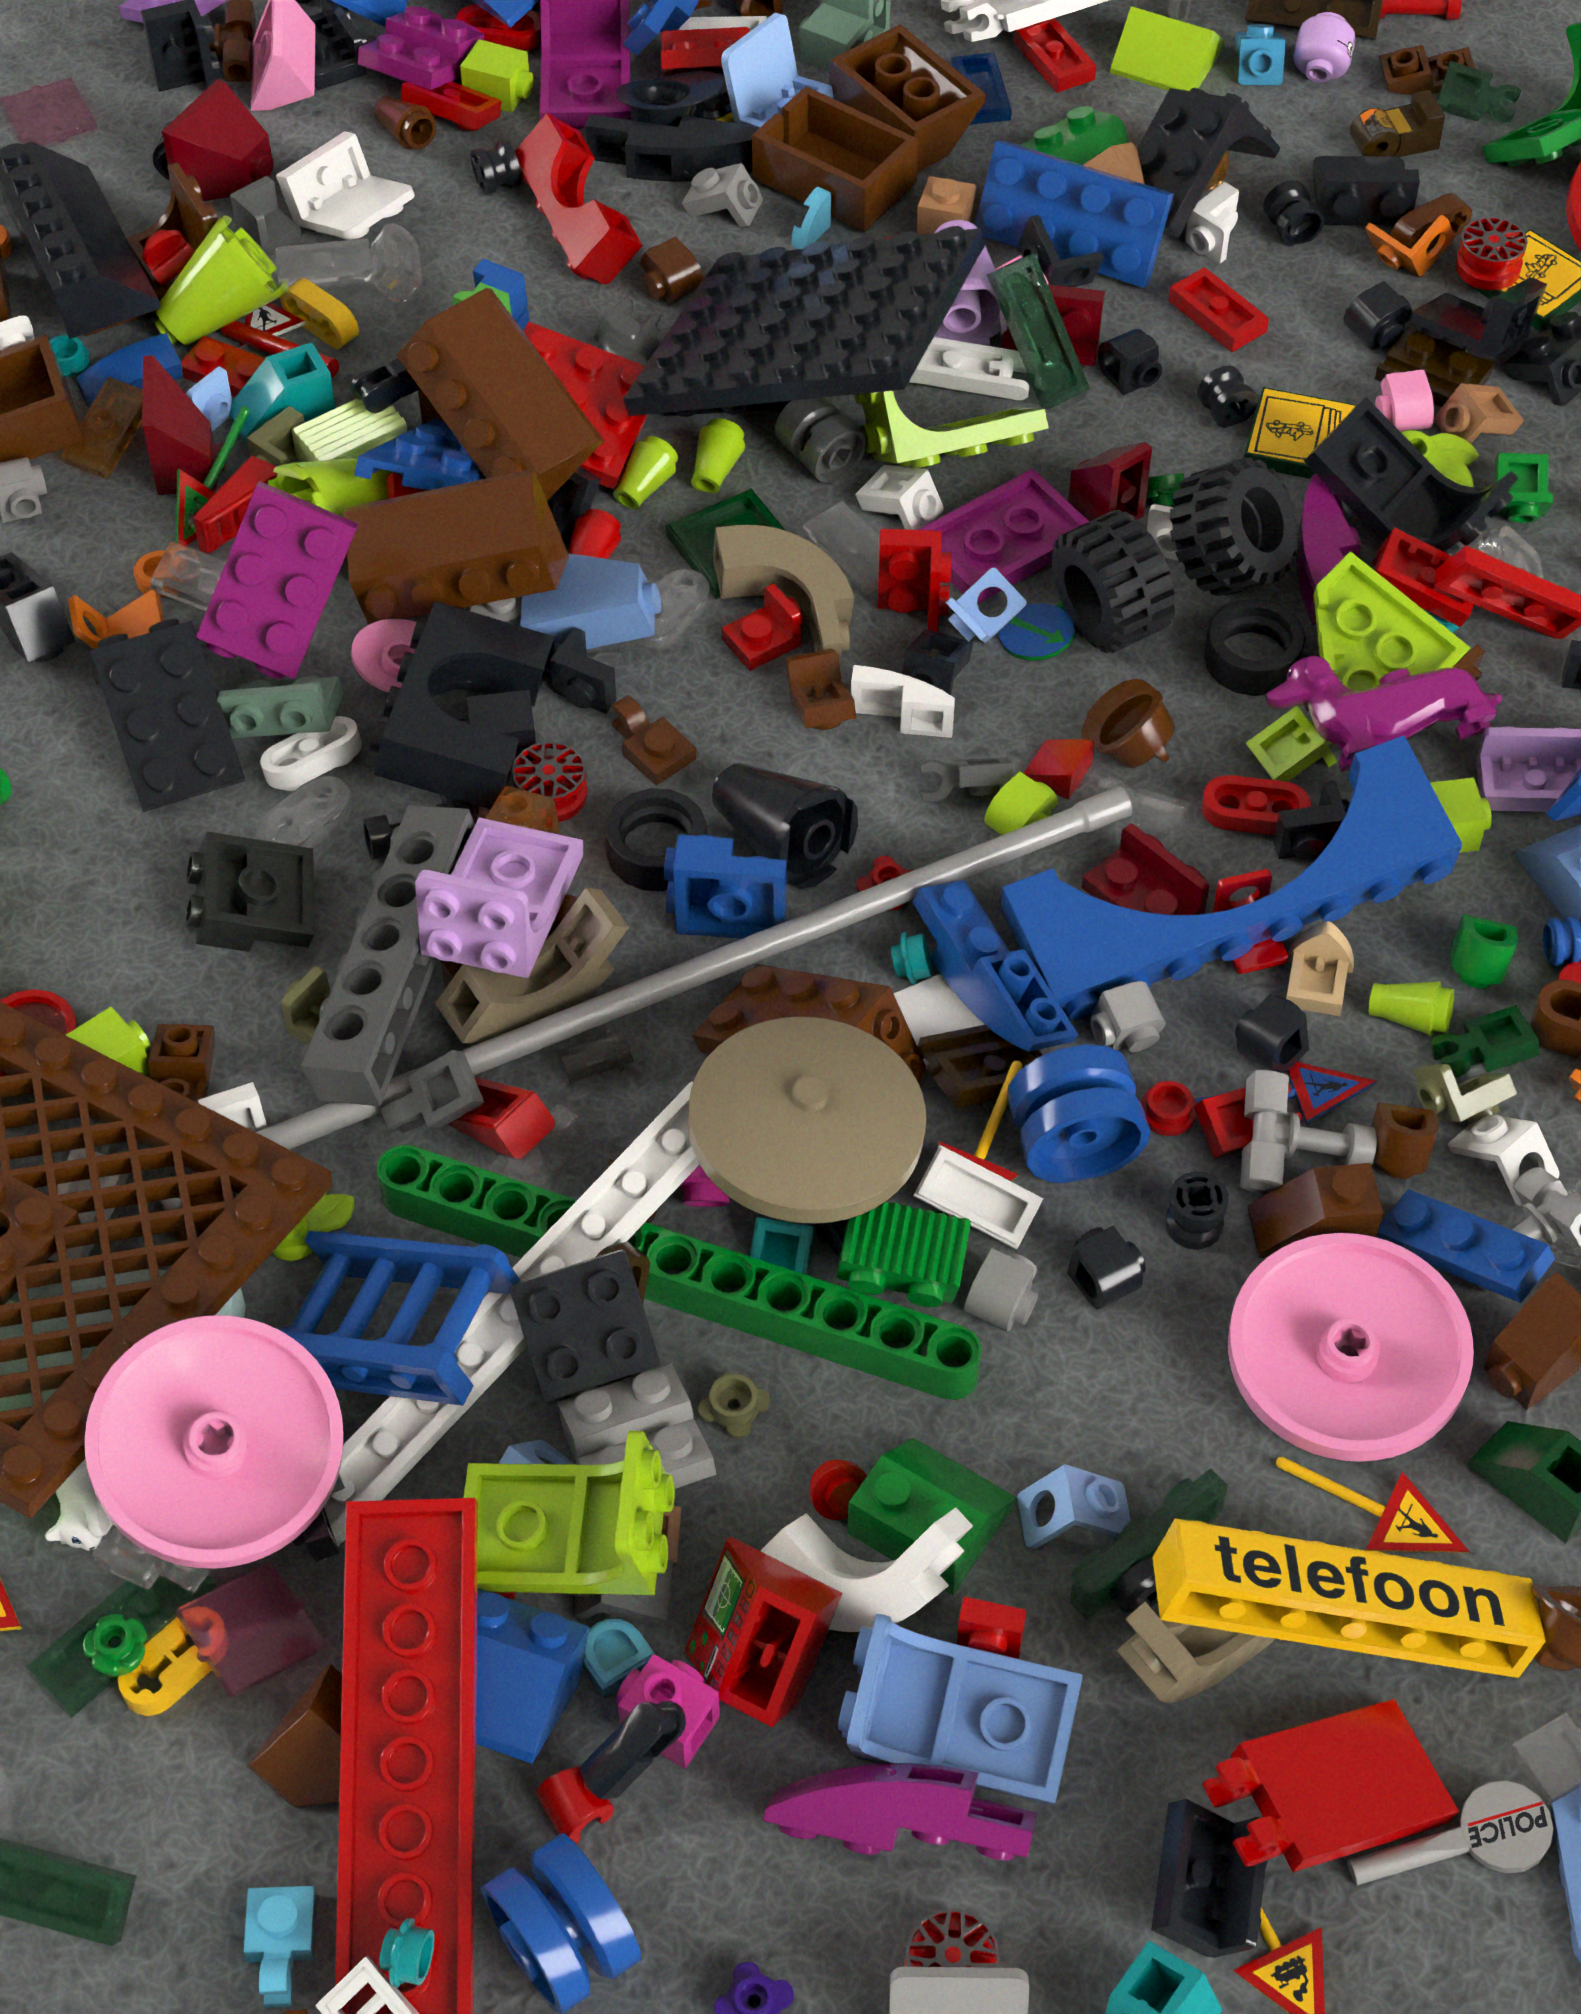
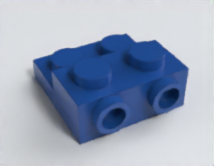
M678 834L676 848L667 847L664 863V880H669L666 895V913L675 914L676 934L743 939L787 921L786 860L769 859L763 856H734L733 838H721L712 835L694 836Z

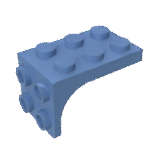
M879 1613L876 1614L873 1628L861 1627L853 1665L857 1666V1674H862L858 1693L846 1691L838 1722V1730L842 1731L843 1738H847L846 1744L853 1757L881 1764L913 1763L939 1765L979 1772L976 1787L1055 1806L1083 1674L934 1639L900 1627L892 1622L890 1616Z

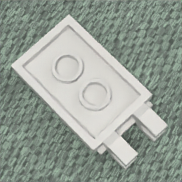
M941 0L942 10L947 12L956 11L957 8L960 9L961 18L957 21L949 20L944 22L945 31L951 34L963 32L964 39L974 42L996 37L1002 30L1011 32L1109 0Z

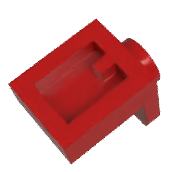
M773 583L764 588V607L722 627V640L746 668L752 671L801 646L803 613L796 600L791 596L786 597Z
M963 1597L958 1620L957 1645L1019 1659L1027 1610Z

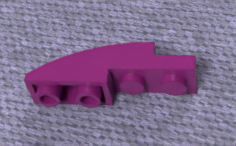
M1317 474L1312 476L1306 492L1297 539L1299 547L1296 555L1298 584L1312 625L1316 624L1314 592L1317 584L1350 551L1354 555L1359 556L1361 550L1357 530L1354 527H1349L1343 515L1341 499L1331 491Z
M893 1763L836 1769L806 1777L776 1789L765 1809L763 1821L779 1825V1830L782 1833L795 1838L813 1839L819 1834L843 1840L842 1845L845 1848L861 1854L874 1855L879 1854L881 1850L892 1852L900 1829L905 1828L912 1830L911 1834L914 1838L926 1843L945 1845L950 1843L951 1839L976 1845V1851L986 1857L997 1860H1012L1015 1855L1028 1857L1038 1813L974 1798L979 1772L939 1765Z

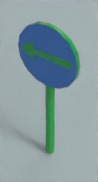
M1061 601L1056 606L1046 603L1029 604L999 631V640L1004 650L1015 658L1028 661L1045 660L1060 654L1069 647L1074 638V621L1065 611Z

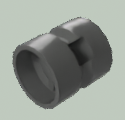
M826 397L790 401L778 416L775 424V436L778 441L794 457L799 458L803 466L816 479L826 484L853 471L861 461L866 449V438L863 433L846 417L841 416L838 409Z

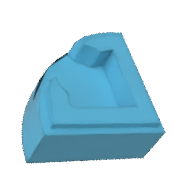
M818 186L804 202V205L810 208L801 228L794 225L791 246L797 249H804L808 245L813 244L831 226V192Z

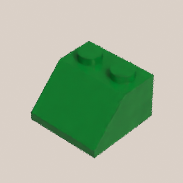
M911 1438L883 1454L850 1499L848 1507V1534L889 1559L896 1560L934 1522L956 1507L973 1527L957 1542L964 1550L963 1554L940 1574L949 1585L944 1591L953 1596L1017 1502V1497L917 1439Z

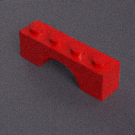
M546 113L515 150L519 166L522 170L521 178L533 190L537 198L535 204L553 228L551 235L563 247L568 256L566 263L572 272L584 280H588L590 277L604 285L609 284L643 245L627 216L595 199L584 204L585 181L595 158L578 129Z

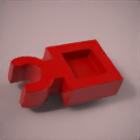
M1288 1085V1093H1290V1092H1291V1089H1290V1086ZM1246 1087L1203 1099L1194 1106L1214 1159L1241 1152L1252 1141L1253 1120L1244 1117ZM1297 1112L1296 1114L1299 1116V1120H1301L1302 1116L1300 1112Z

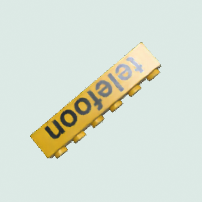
M1176 1518L1152 1557L1159 1616L1163 1621L1515 1678L1521 1676L1546 1642L1536 1596L1531 1590L1533 1586L1531 1578Z

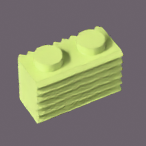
M356 398L291 429L296 458L300 462L358 458L359 455L398 435L406 433L407 425L404 417H401L399 412L395 411L394 406L390 405L381 412L371 413L364 407L362 400Z

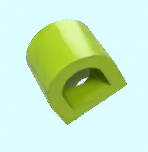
M1019 771L995 795L988 806L984 822L998 834L1004 835L1051 816V811L1058 805V798L1049 786L1042 782H1035Z

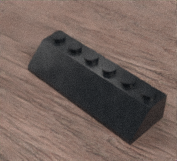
M32 141L25 144L14 143L3 147L0 150V192L3 201L69 339L161 308L150 282L90 168Z

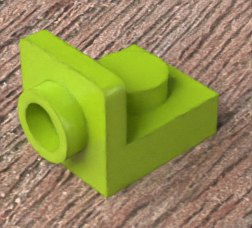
M1298 706L1292 708L1246 742L1252 754L1272 780L1288 782L1320 758L1323 759L1328 767L1338 762L1329 748V745L1332 743L1319 735L1313 719L1309 721Z

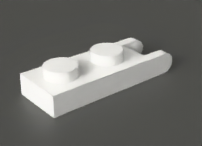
M934 337L909 382L1013 400H1024L1029 394V384L1024 380L1012 378L1013 371L1022 373L1032 371L1035 358L1028 352Z

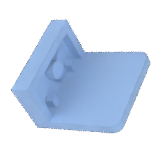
M772 14L727 48L722 54L721 63L734 123L761 127L774 114L782 115V107L805 86L834 99L831 85L798 76L787 17L783 14Z

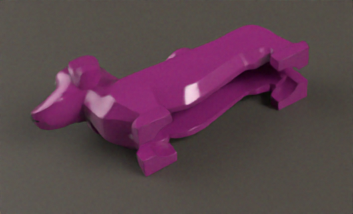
M1318 656L1302 658L1295 662L1289 668L1287 681L1264 695L1266 703L1272 708H1289L1304 705L1307 712H1310L1319 735L1339 746L1343 753L1338 761L1340 772L1350 770L1355 753L1403 735L1408 738L1436 721L1449 722L1459 720L1460 724L1455 730L1458 740L1483 734L1484 729L1490 727L1489 721L1493 720L1497 714L1494 706L1502 702L1501 694L1484 693L1476 679L1467 671L1459 668H1442L1411 676L1408 669H1399L1380 678L1379 686L1355 691L1345 687L1336 677L1329 663L1324 658Z

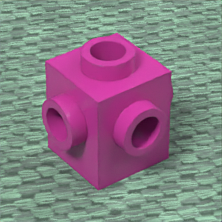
M653 1654L641 1672L633 1669L627 1675L618 1690L616 1703L618 1704L620 1725L639 1703L653 1702L658 1704L663 1701L678 1703L683 1708L686 1717L684 1732L660 1755L686 1769L720 1718L719 1691L705 1684L701 1674L690 1665L679 1660H673L672 1663H669Z

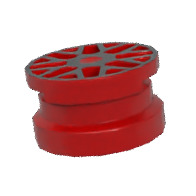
M1482 217L1471 221L1464 227L1460 239L1461 247L1459 248L1455 263L1457 274L1462 280L1475 288L1484 290H1501L1513 285L1519 279L1521 273L1522 257L1528 244L1526 233L1519 225L1498 217Z
M541 742L522 750L514 760L511 771L516 806L521 808L526 817L541 823L563 822L577 815L585 806L588 796L586 767L583 757L575 748L560 742ZM546 749H553L554 756H545ZM572 754V756L568 760L565 759V757ZM529 755L534 760L530 762L525 756Z
M960 1909L938 1910L922 1918L910 1933L905 1953V1967L999 1968L1000 1964L998 1940L989 1925L975 1914ZM918 1931H919L918 1936H917V1937L914 1939V1941H913L914 1936H915V1935L918 1933ZM989 1939H991L992 1943L994 1944L995 1950L988 1941Z

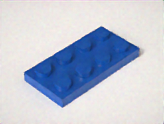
M999 140L994 145L975 226L981 228L983 237L1020 248L1018 243L1029 217L1039 215L1060 260L1102 252L1104 259L1097 273L1139 287H1146L1150 282L1174 193Z

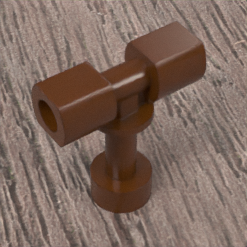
M231 0L226 3L225 25L215 24V42L208 43L209 51H216L218 60H222L225 81L227 82L251 81V42L255 36L256 18L253 2L249 0Z

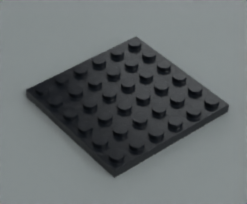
M951 226L933 234L918 235L917 232L909 231L900 233L890 239L874 240L872 237H860L850 241L848 244L830 246L827 242H817L808 245L804 249L786 251L783 247H774L763 251L761 254L743 256L740 252H731L722 255L716 260L624 396L623 401L628 416L905 390L985 247L981 228L963 230L960 226Z

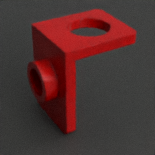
M1263 869L1219 880L1213 913L1247 905L1268 896L1272 883L1270 870ZM1243 887H1257L1254 893L1239 901L1229 900L1235 891ZM1270 938L1254 944L1249 952L1237 959L1231 960V963L1236 973L1244 974L1287 963L1288 953L1282 941L1275 942Z

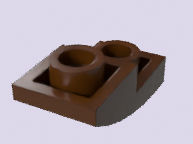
M1423 45L1403 48L1395 52L1379 55L1381 69L1387 89L1390 92L1412 95L1413 93L1430 90L1432 94L1479 90L1478 75L1469 47L1447 51L1431 57L1426 56Z
M158 1024L148 1060L151 1079L197 1103L199 1099L207 1097L214 1051V1025Z

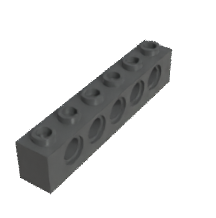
M408 805L400 826L393 830L390 843L391 848L383 867L379 868L375 874L373 891L365 910L361 911L357 917L356 933L348 952L343 954L339 961L338 976L329 998H325L321 1004L319 1022L311 1042L307 1043L302 1050L301 1071L306 1076L317 1100L381 1106L438 961L437 958L421 955L415 881L422 870H431L451 875L475 826L469 809Z

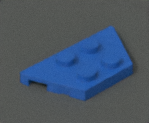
M436 418L359 455L355 470V476L371 479L372 474L381 469L402 475V486L429 490L486 479L447 424Z

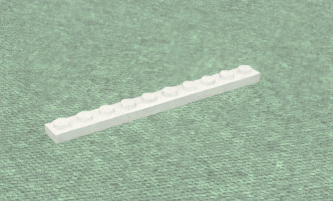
M692 1081L512 1268L521 1281L595 1258L607 1246H616L627 1242L698 1167L699 1162L694 1154L688 1131V1110L693 1085ZM489 1292L484 1297L455 1353L458 1366L474 1385L464 1406L389 1396L345 1442L339 1472L345 1489L331 1493L325 1505L337 1546L345 1540L346 1501L383 1500L527 1347L511 1294Z

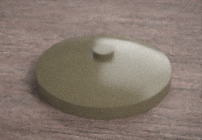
M786 1017L758 1023L737 1032L721 1043L707 1057L694 1079L690 1093L688 1110L689 1137L694 1154L706 1175L721 1191L742 1206L762 1215L783 1221L797 1223L835 1222L861 1215L876 1208L897 1193L907 1182L920 1158L925 1136L926 1107L923 1094L914 1074L904 1060L894 1050L873 1035L857 1027L830 1019Z

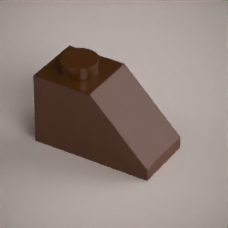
M1371 1163L1312 1168L1248 1204V1213L1258 1258L1269 1257L1282 1247L1295 1241L1322 1234L1353 1233L1376 1237L1383 1215Z
M1558 1272L1554 1273L1542 1284L1493 1341L1484 1367L1488 1372L1489 1380L1502 1396L1509 1399L1514 1398L1526 1411L1574 1375L1580 1367L1581 1294Z

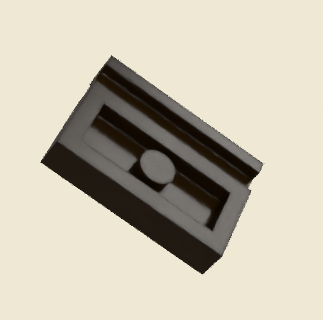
M1407 327L1388 352L1384 363L1378 365L1375 380L1381 382L1386 377V374L1424 370L1432 392L1433 404L1443 407L1461 383L1484 385L1492 374L1494 362L1473 356L1464 349Z
M986 1024L920 1037L915 1053L921 1059H926L930 1064L928 1072L956 1108L996 1100L1014 1061H1020L1022 1068H1024L1036 1058L1043 1056L1039 1050L1028 1052L1011 1044L994 1033Z

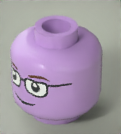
M1323 12L1310 17L1302 23L1298 32L1293 54L1294 65L1313 82L1324 83L1331 78L1335 79L1343 76L1351 64L1356 39L1353 28L1342 16L1336 13Z

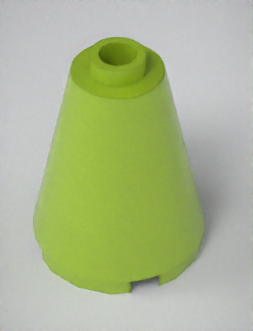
M223 215L214 224L159 302L161 308L155 310L159 318L154 324L161 334L167 333L172 344L179 340L182 344L188 346L203 336H207L280 298L289 290L285 279L278 285L276 284L271 274L277 270V267L254 239L242 227L235 233L228 228V225L233 220L229 216Z
M358 458L292 462L275 467L272 472H276L277 477L268 481V485L344 517L346 507L388 499L386 478L393 472L381 469L373 473L371 479L355 476Z

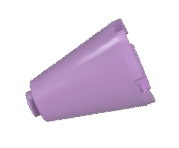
M953 220L942 224L935 233L951 226H960L963 230L976 229L977 227L968 221ZM986 246L983 248L934 337L988 346L990 345L991 337L999 331L1002 335L1007 329L1010 317L1009 303Z

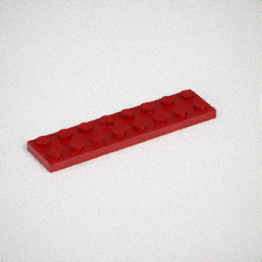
M476 1498L346 1501L335 1986L367 1955L380 1969V1952L386 1933L390 1928L400 1930L401 1924L407 1918L415 1919V1926L433 1930L435 1937L432 1961L424 1982L421 1985L404 1982L397 1988L420 2014H474L478 1502ZM381 1970L389 1979V1971ZM367 1983L341 2009L345 2014H356L376 1994L375 1990ZM385 2004L376 2014L393 2013Z

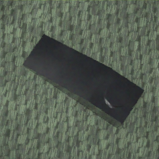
M11 552L1 556L0 628L13 648L28 662L32 660L43 662L59 656L64 651L63 647L76 641L54 586L14 553Z

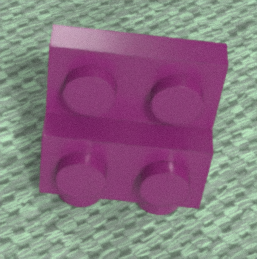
M411 6L405 8L404 12L386 19L385 34L379 35L377 40L359 46L358 64L432 90L461 77V64L478 39L484 40L485 34L479 32L474 26L467 25L464 21L457 19L444 20L439 14L431 12L427 8Z

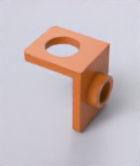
M1440 215L1412 249H1409L1370 222L1365 227L1372 246L1378 249L1376 251L1377 256L1387 266L1394 270H1398L1400 266H1403L1419 278L1428 271L1455 238L1448 218ZM1438 234H1440L1439 240L1434 246V248L1426 254L1427 248L1431 241Z
M155 590L148 591L108 618H105L76 595L68 599L73 632L93 649L98 648L97 643L107 637L127 634L130 639L149 633V627L158 622L165 621L160 595ZM83 616H85L91 622V624L96 630L97 636H95L89 630L84 621Z

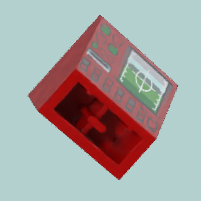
M730 1537L726 1540L685 1647V1652L704 1678L706 1684L719 1691L720 1701L773 1728L799 1704L843 1593Z

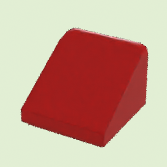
M1086 739L1045 740L1023 774L1035 782L1046 784L1056 795L1069 800L1092 765L1095 743Z

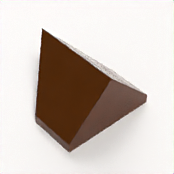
M332 1664L326 1665L246 1765L295 1808L339 1802L342 1673Z

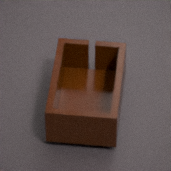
M807 86L782 107V115L774 114L752 135L753 179L802 203L805 202L817 186L831 192V217L864 233L917 183L918 138Z
M47 335L1 350L0 463L28 457L31 460L84 441V433L65 375Z

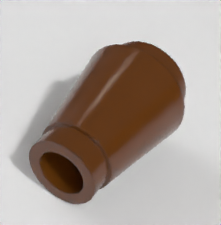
M390 96L382 97L375 105V118L402 147L406 149H422L428 146L434 139L436 122L430 110L426 107Z

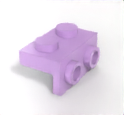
M1510 726L1485 728L1476 757L1480 797L1488 800L1491 811L1548 812L1581 768V729L1562 727L1554 729L1515 728Z

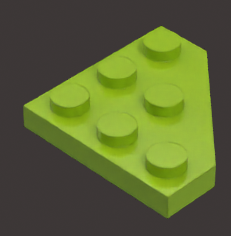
M1351 551L1316 586L1314 604L1319 656L1329 663L1336 677L1348 689L1359 691L1379 686L1380 678L1399 669H1408L1411 676L1442 668H1453L1471 649V647Z

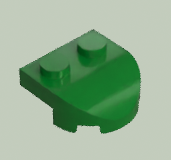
M1081 106L1070 110L1067 113V117L1056 124L1038 129L1034 133V137L1020 146L1084 165L1109 147L1129 143L1126 127L1119 117L1093 110L1090 106Z

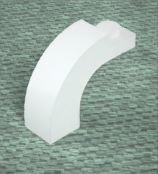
M955 1507L934 1522L898 1559L880 1563L863 1561L842 1551L806 1513L782 1528L761 1552L842 1592L843 1594L829 1629L842 1632H860L862 1626L873 1628L877 1613L890 1616L893 1623H898L916 1613L945 1590L949 1585L940 1574L963 1554L964 1550L957 1542L973 1525Z

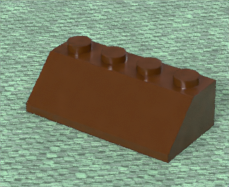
M485 288L425 321L396 354L486 479L534 469L545 498L548 501L604 442L592 423L491 288Z
M534 469L346 507L344 511V518L359 524L347 552L349 583L368 625L385 619H406L430 614L435 601L464 608L556 590L569 559Z

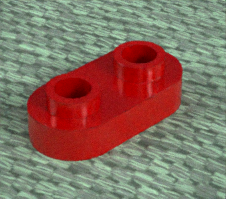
M477 4L464 7L457 13L455 18L466 22L467 25L474 26L479 32L484 33V41L523 51L534 49L541 44V16L532 10H529L511 28Z
M1224 775L1212 779L1206 785L1201 810L1204 818L1217 828L1275 835L1279 816L1275 812L1308 808L1311 806V802L1307 792L1291 782ZM1223 806H1231V807H1233V808H1235V809L1226 808V807H1223Z

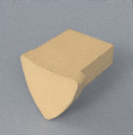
M1325 921L1304 931L1290 946L1287 952V962L1292 964L1286 999L1295 1003L1301 1010L1340 1016L1347 973H1353L1354 957L1352 948L1343 933L1332 922Z

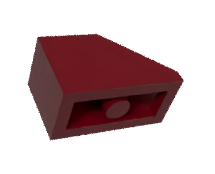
M1143 442L1112 448L1093 459L1084 460L1075 469L1071 470L1068 502L1089 522L1114 510L1125 511L1131 514L1135 520L1144 517L1152 447L1148 443Z

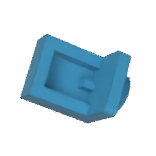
M1251 24L1247 25V32H1235V52L1239 56L1237 77L1239 84H1282L1286 39L1280 33L1274 32V26Z

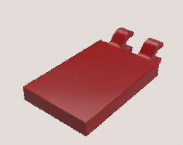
M1395 1699L1241 1742L1230 1755L1231 1759L1220 1762L1215 1767L1219 1776L1207 1779L1202 1783L1214 1808L1226 1806L1237 1800L1252 1796L1261 1812L1262 1818L1256 1819L1246 1826L1250 1835L1235 1839L1233 1842L1245 1867L1254 1866L1270 1858L1284 1855L1292 1872H1296L1439 1827L1450 1822L1459 1812Z

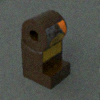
M1430 90L1413 93L1411 104L1387 110L1370 108L1361 112L1351 123L1350 135L1363 156L1403 157L1437 150L1440 147L1445 114Z

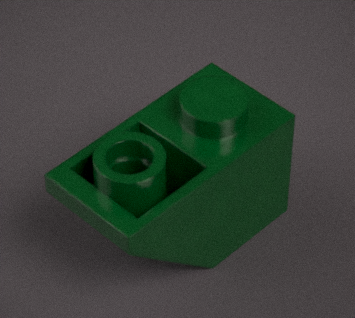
M1507 1421L1469 1460L1468 1466L1565 1544L1581 1528V1441L1569 1431Z

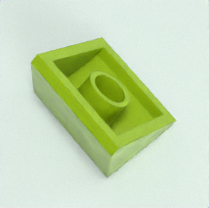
M1131 6L1110 73L1167 91L1170 88L1190 91L1191 88L1200 87L1225 47V41L1213 30Z

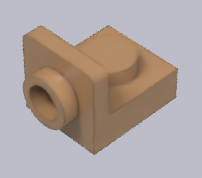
M1465 383L1459 385L1434 417V421L1442 433L1456 435L1465 439L1470 444L1474 442L1480 433L1512 435L1524 422L1500 387Z

